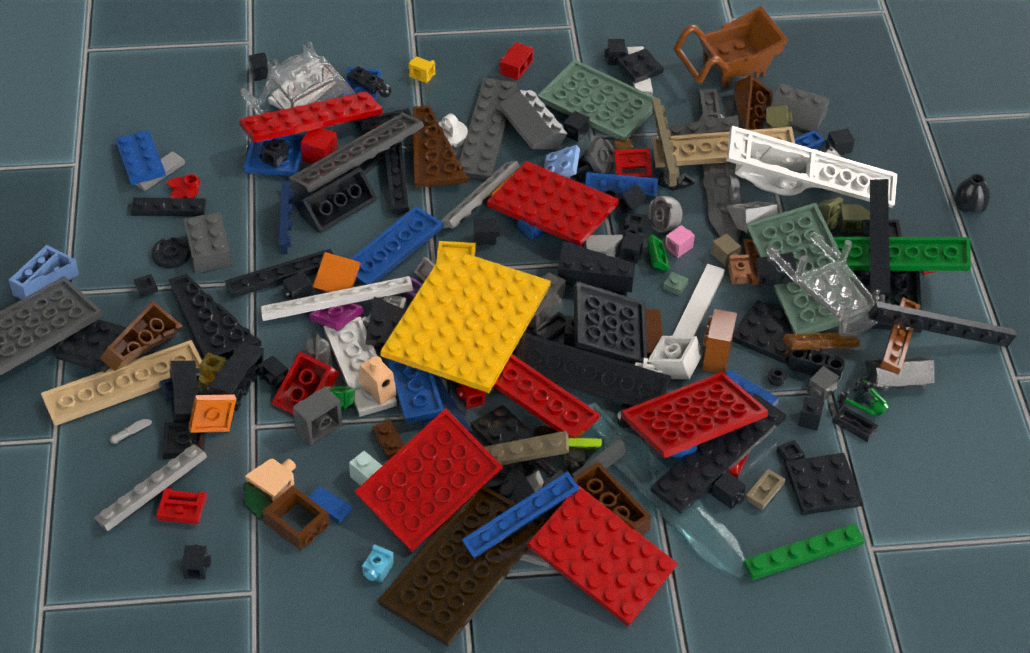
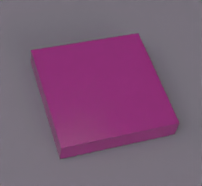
M350 303L315 310L309 316L311 321L338 331L364 313L362 306Z

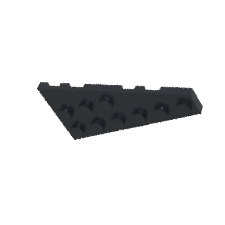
M187 274L169 279V285L206 364L232 356L234 350L238 349L242 342L258 347L262 346L261 340L258 337L255 338L249 329L239 324L238 320L220 303L217 304L210 294H206L201 289V286Z
M374 296L365 345L383 347L406 310Z

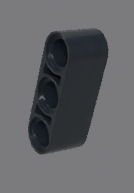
M796 345L791 347L789 351L787 365L793 371L814 376L824 366L837 374L839 380H841L845 361L836 355Z

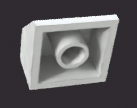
M662 336L648 359V363L655 365V368L662 371V373L670 375L671 379H690L703 352L697 336Z

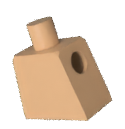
M374 356L360 365L358 382L380 405L397 396L393 373L382 362L380 357Z
M269 459L245 476L246 482L257 488L274 502L292 485L294 486L292 471L296 468V465L291 459H287L283 464L274 459Z

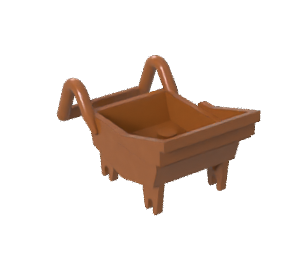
M761 5L736 20L723 24L721 26L722 29L704 34L695 25L686 27L682 31L673 50L698 84L704 81L708 71L714 64L721 73V87L724 88L726 82L728 86L731 85L733 77H744L754 72L756 78H759L760 73L764 77L768 65L771 64L775 55L781 54L784 44H787L788 39ZM694 32L699 37L701 47L703 48V62L705 64L700 74L697 73L681 50L688 34Z

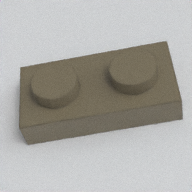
M768 469L746 494L745 500L763 510L785 484V479Z

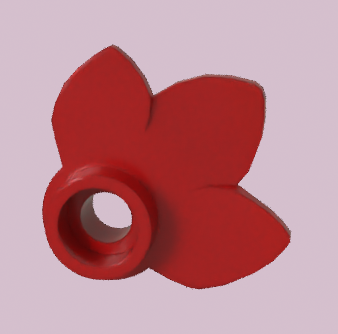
M188 174L185 177H175L166 182V184L174 189L171 193V198H195L199 193L198 188L201 182L195 174Z

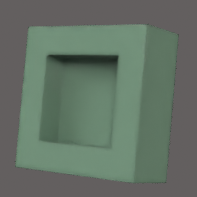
M672 272L664 282L663 289L680 296L688 285L689 279Z

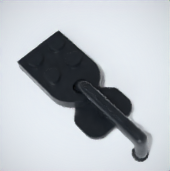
M504 405L471 422V429L489 446L531 438L529 429ZM550 456L508 464L510 469L517 464L525 477L538 470H541L548 479L557 473L549 464Z

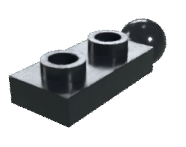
M357 66L347 74V80L372 94L378 91L381 97L387 98L392 93L391 87L388 84H384L383 79L360 66Z

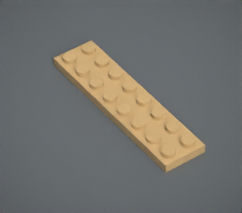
M792 127L749 130L795 144ZM729 132L671 136V140H669V142H673L674 152L672 154L676 155L677 165L675 166L729 162L726 161ZM652 137L655 167H665L658 137Z
M192 340L136 359L116 371L110 368L106 373L99 372L42 392L41 396L54 426L159 389V382L170 378L171 361L195 360L196 368H199L200 374L206 372V369Z

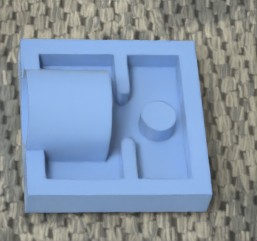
M574 145L546 155L544 168L570 179V176L575 175L577 172L580 154L579 147Z

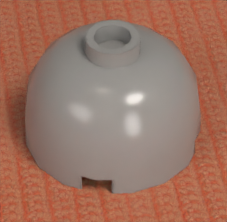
M669 196L655 197L656 199L650 202L648 208V218L654 224L651 225L656 232L661 233L676 229L683 217L680 203Z

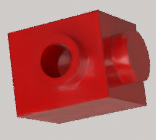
M459 383L457 394L459 399L463 400L466 409L485 405L484 391Z

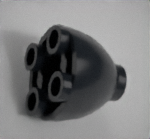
M973 174L962 181L954 193V201L962 212L987 210L990 203V190L982 175Z

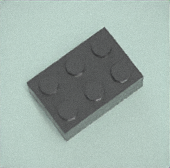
M220 212L183 219L195 273L232 266L230 249Z

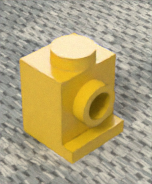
M416 56L408 64L409 77L428 83L435 75V61L432 60L430 62Z

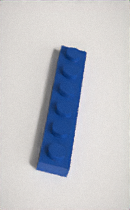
M567 471L462 539V542L474 559L578 492L580 488Z

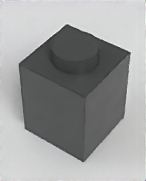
M823 366L809 380L807 392L814 398L825 401L837 389L839 376Z

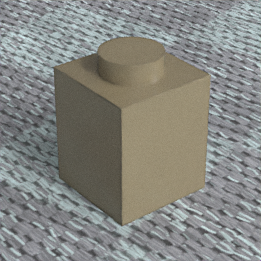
M728 234L712 242L711 254L725 267L729 264L730 255H740L741 246Z

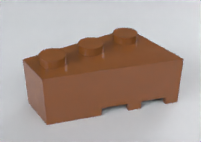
M714 309L713 316L709 315L702 345L706 346L703 371L714 373L726 372L737 313Z

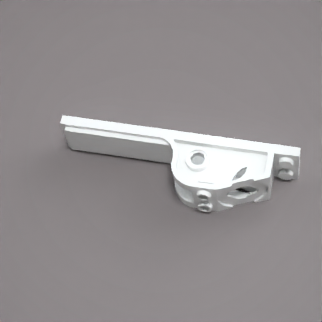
M735 126L730 128L726 161L736 163L735 174L752 182L761 190L784 196H792L801 193L807 188L818 187L870 202V179H888L889 208L895 205L896 173ZM806 167V174H800L795 172L800 171Z

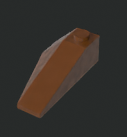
M752 75L736 81L734 89V99L741 128L745 130L762 129V121L766 119V107H770L772 103L773 91Z

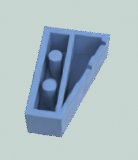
M48 245L44 246L9 279L13 296L22 300L63 276L68 280L78 276L79 271L76 259Z

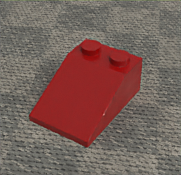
M299 351L271 404L294 415L293 406L325 386L331 388L339 372L333 367Z

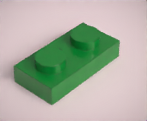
M651 234L646 238L647 248L651 257L650 262L654 268H658L665 273L670 267L664 242Z

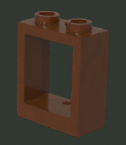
M293 485L263 510L264 523L299 550L311 544L314 538L320 532H324L329 526L328 512ZM297 504L315 516L300 532H297L281 519Z

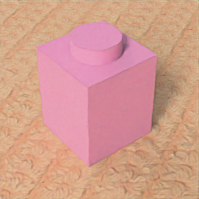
M681 225L666 235L665 249L679 258L693 248L695 235Z

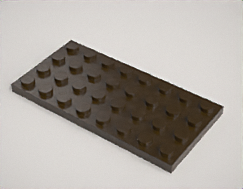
M484 486L446 520L379 598L378 603L383 608L449 647L529 549L527 547L528 543L547 521L541 517L536 518L473 559L463 544L462 539L516 505V503Z

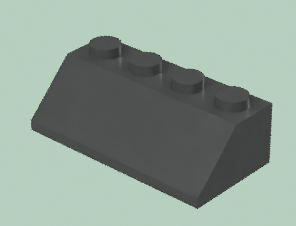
M519 90L499 103L498 107L531 149L559 150L567 132L534 91Z

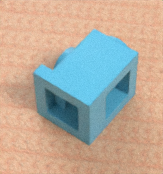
M374 544L370 555L362 566L363 576L371 581L382 583L394 564L393 552Z

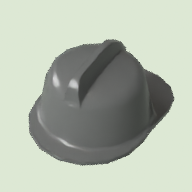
M316 334L315 338H311L306 342L302 353L333 367V352L329 342L321 338L319 334Z

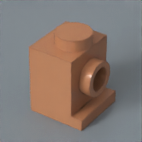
M730 255L728 271L731 284H750L751 269L748 255Z

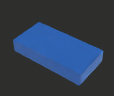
M320 486L309 496L311 500L328 512L329 518L337 523H340L352 510V505Z

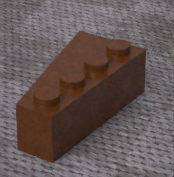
M152 301L106 349L100 359L116 371L175 337L183 325L156 302Z

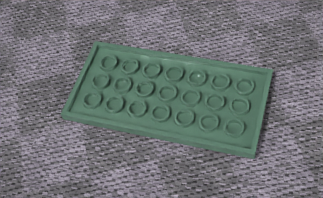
M816 203L746 224L759 258L789 252L794 254L798 281L773 285V288L796 339L868 317L869 310Z

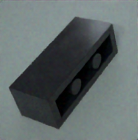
M195 360L171 361L169 372L173 422H190L195 395H201V386L197 385V380L200 378V370L196 368Z

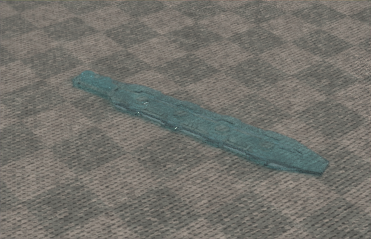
M595 402L590 404L589 407L600 414V419L590 429L602 439L604 448H608L618 439L625 444L626 454L613 463L615 467L623 471L636 485V489L655 505L662 513L663 518L688 540L689 545L704 561L736 579L746 575L748 572L743 565L745 557L736 538L726 527L713 518L703 507L699 499L683 514H680L653 494L651 486L670 469L664 467L638 436L620 429Z

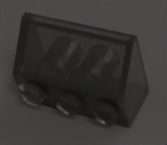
M925 357L905 358L899 375L880 367L882 359L865 360L868 375L871 376L870 379H878V383L875 385V387H878V390H890V386H897V389H908L909 385L925 388L928 387V384L935 383L934 360Z

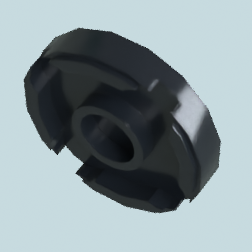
M179 238L162 239L152 248L154 263L162 268L180 267L189 258L188 245Z

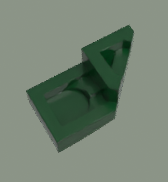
M245 482L243 484V506L260 521L263 518V510L272 501L257 488Z

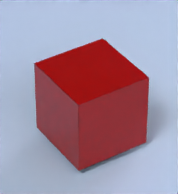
M323 128L308 131L301 141L302 161L313 164L338 150L337 133Z

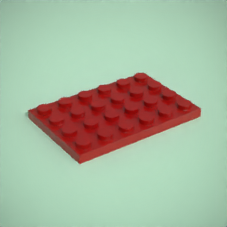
M528 161L487 201V207L517 220H523L531 226H536L538 229L578 246H581L618 205V199Z
M720 372L621 411V416L663 458H666L768 417V410L724 372Z
M445 408L357 488L355 494L413 553L447 519L499 473L503 466Z
M578 485L580 490L562 503L530 540L527 547L629 627L677 567L678 563Z

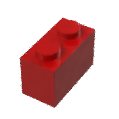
M515 42L508 49L507 54L499 61L500 74L519 80L533 62L534 48Z

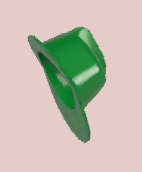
M337 386L328 389L340 400L341 411H344L347 406L353 404L355 390L360 388Z

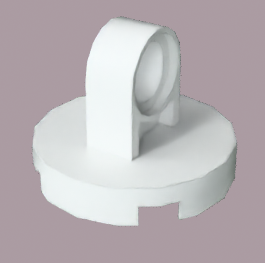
M451 113L442 118L439 125L442 127L444 135L451 146H454V148L462 146L467 137V127Z

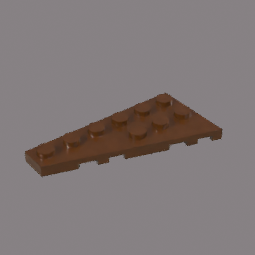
M431 106L413 107V117L422 120L424 125L417 133L413 134L415 188L469 183L468 177L456 158L451 144L444 135L443 129L439 125Z

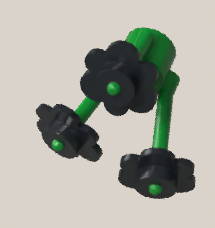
M871 376L858 378L855 382L856 387L853 390L856 392L861 389L860 395L868 392L873 397L869 403L871 408L847 398L850 391L849 388L845 393L841 392L838 395L837 401L840 403L839 410L844 402H847L868 412L871 416L875 414L881 416L890 404L873 388L878 383V379H870Z

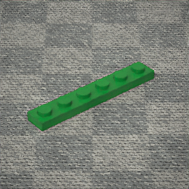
M854 523L746 558L743 561V565L753 581L863 545L865 539Z

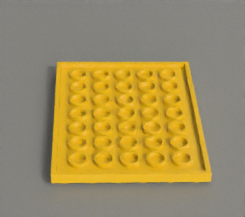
M446 247L383 346L381 356L490 393L549 290L551 281Z

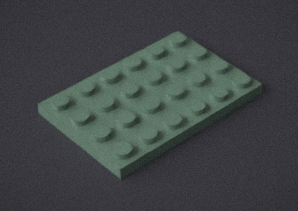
M575 59L537 95L545 105L568 116L577 111L590 117L589 126L622 142H625L652 114V99L656 98Z

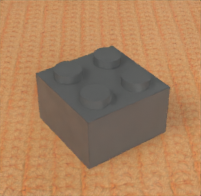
M326 386L293 406L296 432L309 446H312L342 426L340 400Z

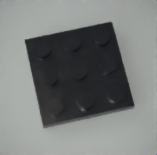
M756 300L733 336L732 342L785 364L791 347L796 346L800 338L796 339L783 310Z
M98 319L96 322L70 335L55 352L56 359L106 373L110 367L100 357L127 327Z
M844 453L785 462V468L802 515L862 506V498Z

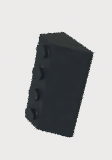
M358 167L298 200L295 204L303 219L317 232L321 233L373 202L377 197L361 167Z

